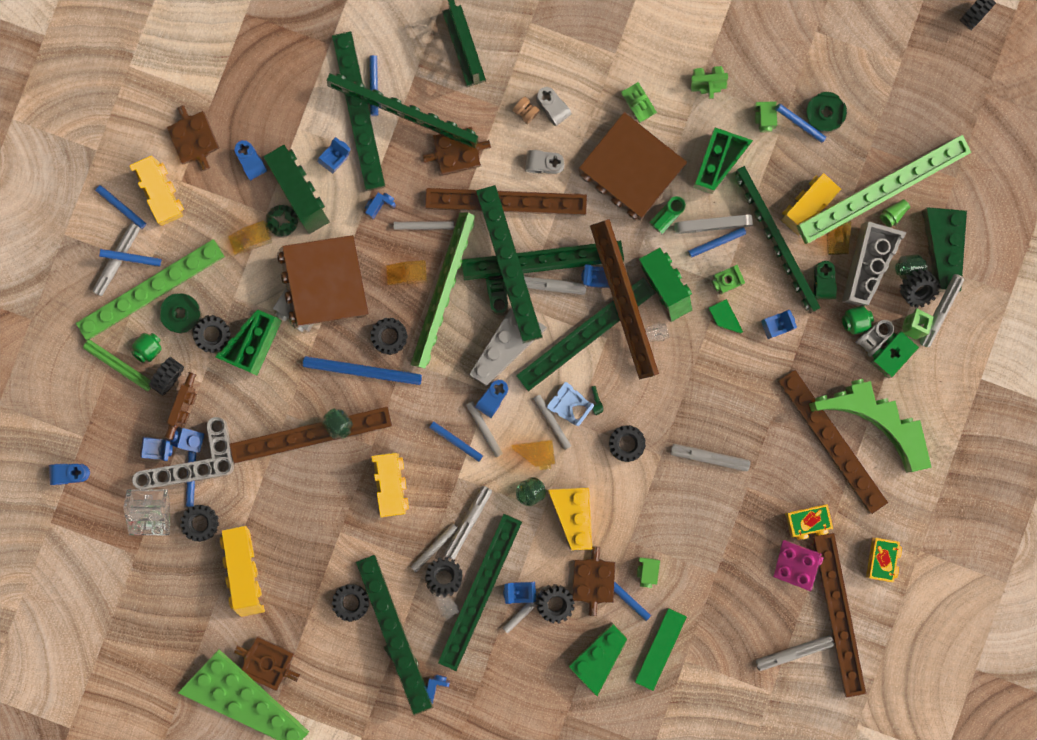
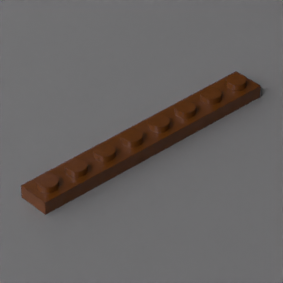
M426 188V209L482 211L476 190ZM498 191L504 212L586 216L587 194Z
M610 219L590 225L591 232L638 378L640 380L658 375L659 371Z
M793 370L780 379L778 383L869 513L873 514L888 504L886 498L825 411H811L809 404L815 402V397L797 371Z
M383 407L230 443L229 445L235 464L392 427L388 407Z
M828 533L813 536L816 552L820 553L821 557H823L819 569L844 694L846 698L866 694L835 534Z

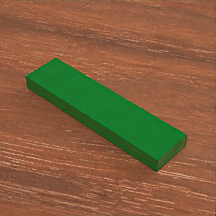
M670 608L667 609L635 683L654 691L687 616Z

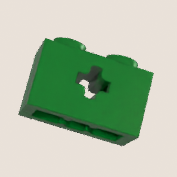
M901 331L896 334L893 332L885 341L887 342L883 349L879 348L872 355L874 359L870 362L888 379L892 378L919 348ZM892 350H896L895 356L897 357H890Z

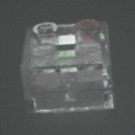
M127 489L123 508L128 534L169 535L170 500L168 490Z

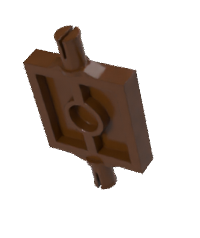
M185 105L177 107L181 119L177 123L168 126L167 130L181 163L184 165L191 161H199L202 171L210 169L206 157L220 148L205 112L202 111L188 116Z
M438 134L433 135L435 143L434 153L423 155L425 163L436 160L442 175L481 167L479 150L491 148L489 140L478 142L474 149Z
M188 372L185 383L179 389L167 421L169 427L164 436L173 440L176 428L182 427L189 419L190 413H188L190 405L194 404L197 394H195L196 389L192 386L197 376L194 373Z
M592 546L590 559L575 560L573 600L589 603L588 616H592V608L593 616H597V604L602 602L614 603L616 562L599 559L600 547L598 546L596 547V554L595 546Z
M257 636L249 650L237 645V650L234 651L235 654L245 658L242 670L252 680L275 691L278 690L282 680L286 677L296 682L300 677V674L289 670L290 662L295 653Z

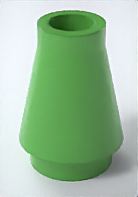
M902 199L898 203L884 209L880 215L881 221L887 227L896 226L910 209L909 203Z

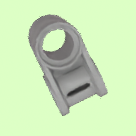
M543 87L539 90L536 98L537 103L554 126L559 125L572 114L568 106L552 88ZM543 94L545 96L550 95L549 101L547 99L542 100Z
M539 150L527 151L526 172L558 174L564 169V159L559 153ZM556 159L559 164L554 168L551 163Z
M889 320L878 321L855 343L857 345L860 344L870 357L893 334L894 326ZM880 324H885L888 327L886 335H882L879 332Z

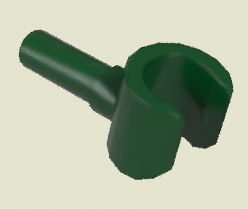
M592 386L591 389L596 402L592 410L597 416L604 411V407L598 396L596 386Z

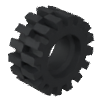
M977 0L959 21L972 30L992 9L996 2L994 0Z
M918 269V273L914 270L912 271L913 275H906L908 279L902 280L903 284H900V293L911 307L918 308L919 305L921 308L925 307V303L929 305L931 304V299L933 301L936 299L934 295H939V282L930 271ZM923 286L921 290L916 292L919 287Z
M206 315L194 324L195 327L192 330L193 339L196 345L205 352H219L230 341L229 327L220 317ZM214 326L219 330V336L215 341H207L204 338V331L207 327Z
M391 317L377 321L370 333L373 346L383 354H396L407 343L408 335L406 328L399 320ZM391 328L397 333V338L392 344H386L382 341L381 334L385 329Z
M169 357L161 364L157 372L154 373L149 387L164 396L174 386V383L177 382L184 370V366L172 357Z
M630 425L617 428L609 438L610 452L620 461L631 462L637 460L644 453L646 447L644 434L638 428ZM623 436H631L634 439L635 447L633 450L626 452L620 448L619 442Z
M194 505L183 513L180 527H182V532L188 539L199 542L206 541L212 538L218 531V515L216 516V512L209 506ZM198 515H202L207 519V527L203 531L195 530L192 525L193 519Z
M445 557V560H442V558H438V561L433 560L426 570L425 583H427V588H430V592L432 594L435 592L438 597L440 594L443 597H447V594L452 596L454 592L456 593L461 586L463 577L462 569H459L460 565L458 563L455 564L453 559L448 561L447 557ZM440 571H447L451 574L452 580L447 584H441L437 581L436 575Z
M356 584L342 586L333 595V611L341 620L348 622L359 620L366 614L369 608V597L366 590L364 591L361 586ZM354 595L357 597L359 604L355 610L350 611L343 606L345 596Z
M553 584V586H546L547 589L540 590L542 593H538V600H536L537 610L547 622L550 621L553 624L557 622L559 624L561 620H568L567 616H572L571 611L575 609L573 606L575 601L567 589L561 585ZM552 597H560L563 601L562 607L557 611H551L548 608V602Z

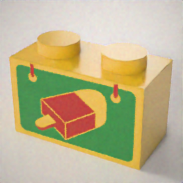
M828 504L785 513L790 537H796L797 540L809 538L808 534L815 532L817 536L828 534V530L833 529Z
M872 537L866 578L894 582V578L897 579L899 567L896 566L897 558H900L902 554L900 542Z

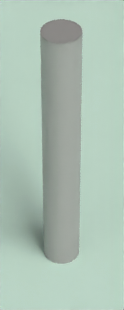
M454 221L394 222V230L454 229Z
M541 395L533 398L564 450L571 447Z
M474 402L468 403L466 406L495 457L500 456L503 452L481 414L475 408Z
M452 523L417 559L411 568L417 572L458 530V527Z
M536 602L527 603L502 628L509 633L537 606Z

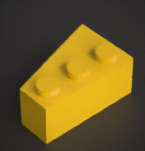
M151 155L129 165L131 170L135 171L139 180L138 184L143 189L147 202L159 225L163 226L183 217L182 210H184L180 199L176 200L173 194L176 192L172 181H168L165 176L168 172L163 162L160 163Z
M824 173L820 177L816 175L808 183L811 187L807 192L802 190L795 198L797 203L793 207L789 204L782 212L784 217L781 221L797 236L800 233L796 225L820 213L841 190Z
M398 453L372 456L380 517L406 514V510H409L408 497L404 498L403 490L407 489L406 479L401 477V469H404L403 457H399Z
M589 488L548 490L571 550L592 549Z

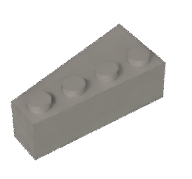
M872 222L861 224L842 302L856 306L869 305L883 274L887 271L893 255L896 254L898 246L907 232Z

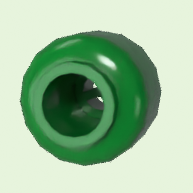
M864 306L850 308L842 316L844 329L853 335L868 331L871 328V322L874 321L872 312L868 311Z
M142 333L131 345L133 350L131 353L142 363L151 362L162 350L159 343L161 340L154 333L150 335Z

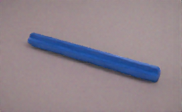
M307 356L303 359V367L414 385H421L422 375Z

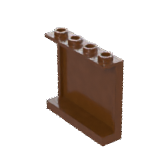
M624 112L582 163L578 171L580 172L579 176L588 183L591 181L596 185L595 189L599 193L609 195L612 198L611 202L619 208L621 206L627 210L628 216L634 220L639 219L641 221L678 173L686 166L687 161Z
M353 235L284 245L279 249L277 259L283 268L281 280L283 284H286L285 300L287 304H290L289 321L294 325V329L299 326L353 317L361 318L369 314Z

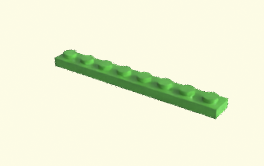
M459 213L410 364L412 366L425 369L431 360L430 353L437 341L438 328L443 323V313L449 304L450 291L455 285V276L462 264L463 251L468 246L467 239L474 227L475 215Z
M213 239L80 320L76 325L86 341L90 340L220 261L225 256Z

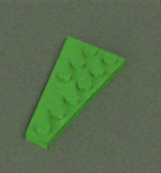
M218 650L178 692L276 740H303L309 733V730L221 650Z

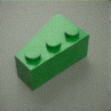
M715 127L693 188L713 194L753 140Z
M658 248L640 258V266L652 288L655 289L660 297L661 304L665 305L668 310L671 322L691 312L690 295H692V292L687 284H682L680 280L682 276L678 269H673L671 266L672 260L667 252L663 253L661 248Z
M257 309L241 327L238 334L231 338L228 345L215 357L258 376L282 320Z
M611 623L568 664L569 668L596 696L599 695L627 638Z

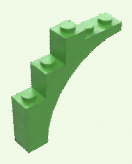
M863 379L851 381L852 385L845 387L846 391L835 393V398L827 399V395L815 398L814 403L809 404L811 411H844L871 422L893 443L901 457L906 473L932 468L921 421H913V418L900 420L896 401L889 402L888 398L875 401L871 381L864 382Z

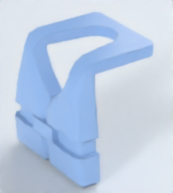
M564 382L557 392L558 396L552 398L547 408L554 413H558L560 417L573 425L579 426L594 404L587 401L569 383ZM573 406H585V413L579 419H575Z

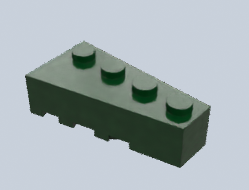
M282 145L263 156L308 233L311 234L330 223L323 211V208H325L324 203L320 197L316 198L313 194L316 190L311 181L306 182L304 178L307 175L301 165H296L295 160H297V157L293 150H288L285 145Z
M926 207L922 210V216L928 239L932 273L939 282L940 290L938 291L945 293L954 274L963 276L967 211Z

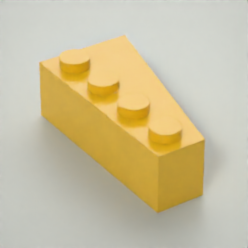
M246 526L222 530L223 537H220V545L225 550L223 565L228 570V576L225 579L227 588L231 590V596L228 597L230 608H233L241 617L264 613V605H261L258 599L262 595L258 581H255V577L258 575L255 562L251 560V558H254L250 530Z

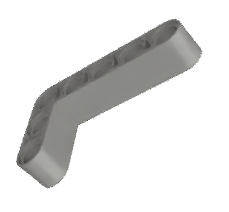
M213 417L207 423L212 459L139 471L132 478L133 485L138 489L147 490L230 475L234 470V462L229 445L230 437L226 421L219 417ZM216 421L222 423V429L219 432H214L212 428L213 423ZM219 441H224L226 445L225 450L222 452L216 450V444ZM222 461H227L229 464L226 472L219 470V464ZM206 464L209 471L206 475L202 476L199 473V467ZM182 468L188 470V476L185 479L179 477V471ZM165 471L168 474V479L162 483L159 481V474ZM141 475H146L148 478V482L144 486H141L138 482Z

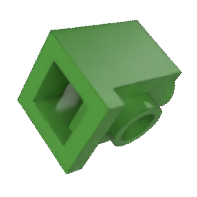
M776 101L756 102L754 105V110H758V112H755V124H758L759 130L762 133L772 132V129L777 127Z
M738 265L713 276L714 280H712L715 290L720 291V294L745 284ZM729 276L731 283H726L724 278Z
M915 309L914 313L905 318L902 326L903 333L915 340L929 335L934 316Z
M639 557L638 561L642 562V566L638 565L637 578H640V586L652 588V584L657 585L660 560Z

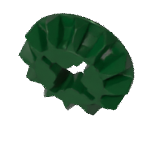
M278 204L271 208L266 215V225L274 235L288 236L296 230L298 216L290 206ZM284 214L285 219L290 223H282L279 228V222L274 217H281Z

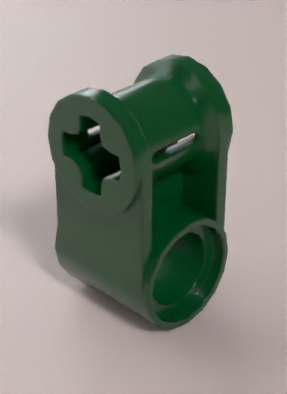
M822 261L814 268V296L816 300L836 299L837 297L835 267L830 261ZM824 265L826 269H829V272L825 273V275L824 272H820V268H823Z
M486 278L491 311L498 316L504 315L508 311V297L503 278ZM496 301H503L505 307L502 310H497L494 308V303Z

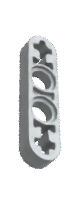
M752 215L729 216L674 223L675 234L749 227L753 225Z

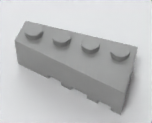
M512 307L469 374L485 386H488L534 342H522ZM539 323L541 333H543L547 327Z

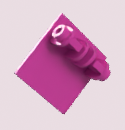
M783 540L773 577L811 591L818 565L822 564L823 557H821L820 553Z

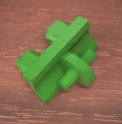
M722 66L713 67L711 70L712 74L705 75L702 68L693 69L691 92L700 91L701 94L708 93L709 99H713L714 93L721 92V89H727L728 73H724Z
M639 82L621 91L622 96L639 124L657 113Z

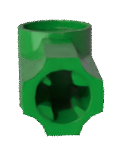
M678 196L672 197L649 222L653 228L663 234L685 210L686 204L684 199ZM674 201L680 202L682 209L680 211H673L671 203Z

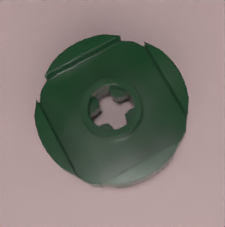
M832 92L817 94L811 99L806 108L808 124L822 133H830L837 130L844 123L847 116L845 103L837 94ZM825 107L828 108V111L832 112L828 117H824V114H821Z
M172 294L161 305V322L168 330L175 333L183 334L192 331L195 327L194 324L202 316L199 303L187 294ZM178 308L180 310L185 309L184 318H176L178 314L176 310Z

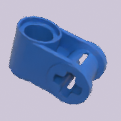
M242 140L235 145V154L250 181L268 171L262 159L248 141ZM244 146H245L246 148H249V149L247 150V152H248L247 155H244L243 153H241V152L243 151V150H242V147H244Z
M503 380L494 381L486 393L482 395L475 408L489 418H492L508 392L507 383ZM502 383L505 392L496 394L494 385Z
M84 464L49 465L50 485L84 482L90 476V470ZM79 470L82 472L80 475L75 474Z

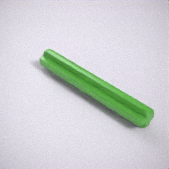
M87 340L85 342L84 350L144 390L149 391L151 389L149 387L150 379L93 341Z

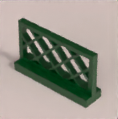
M448 0L449 9L442 11L467 88L486 82L462 6H456L454 0Z

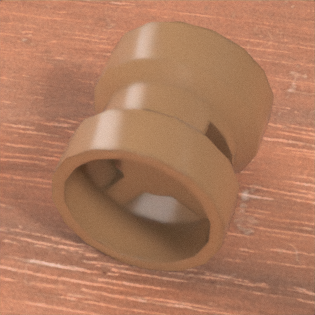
M525 96L516 104L512 111L516 115H520L523 122L529 124L540 112V109L537 106H533Z

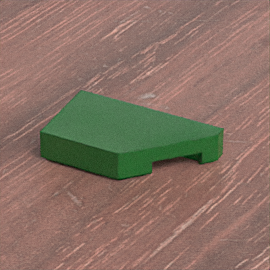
M727 299L708 308L717 327L739 334L743 333Z

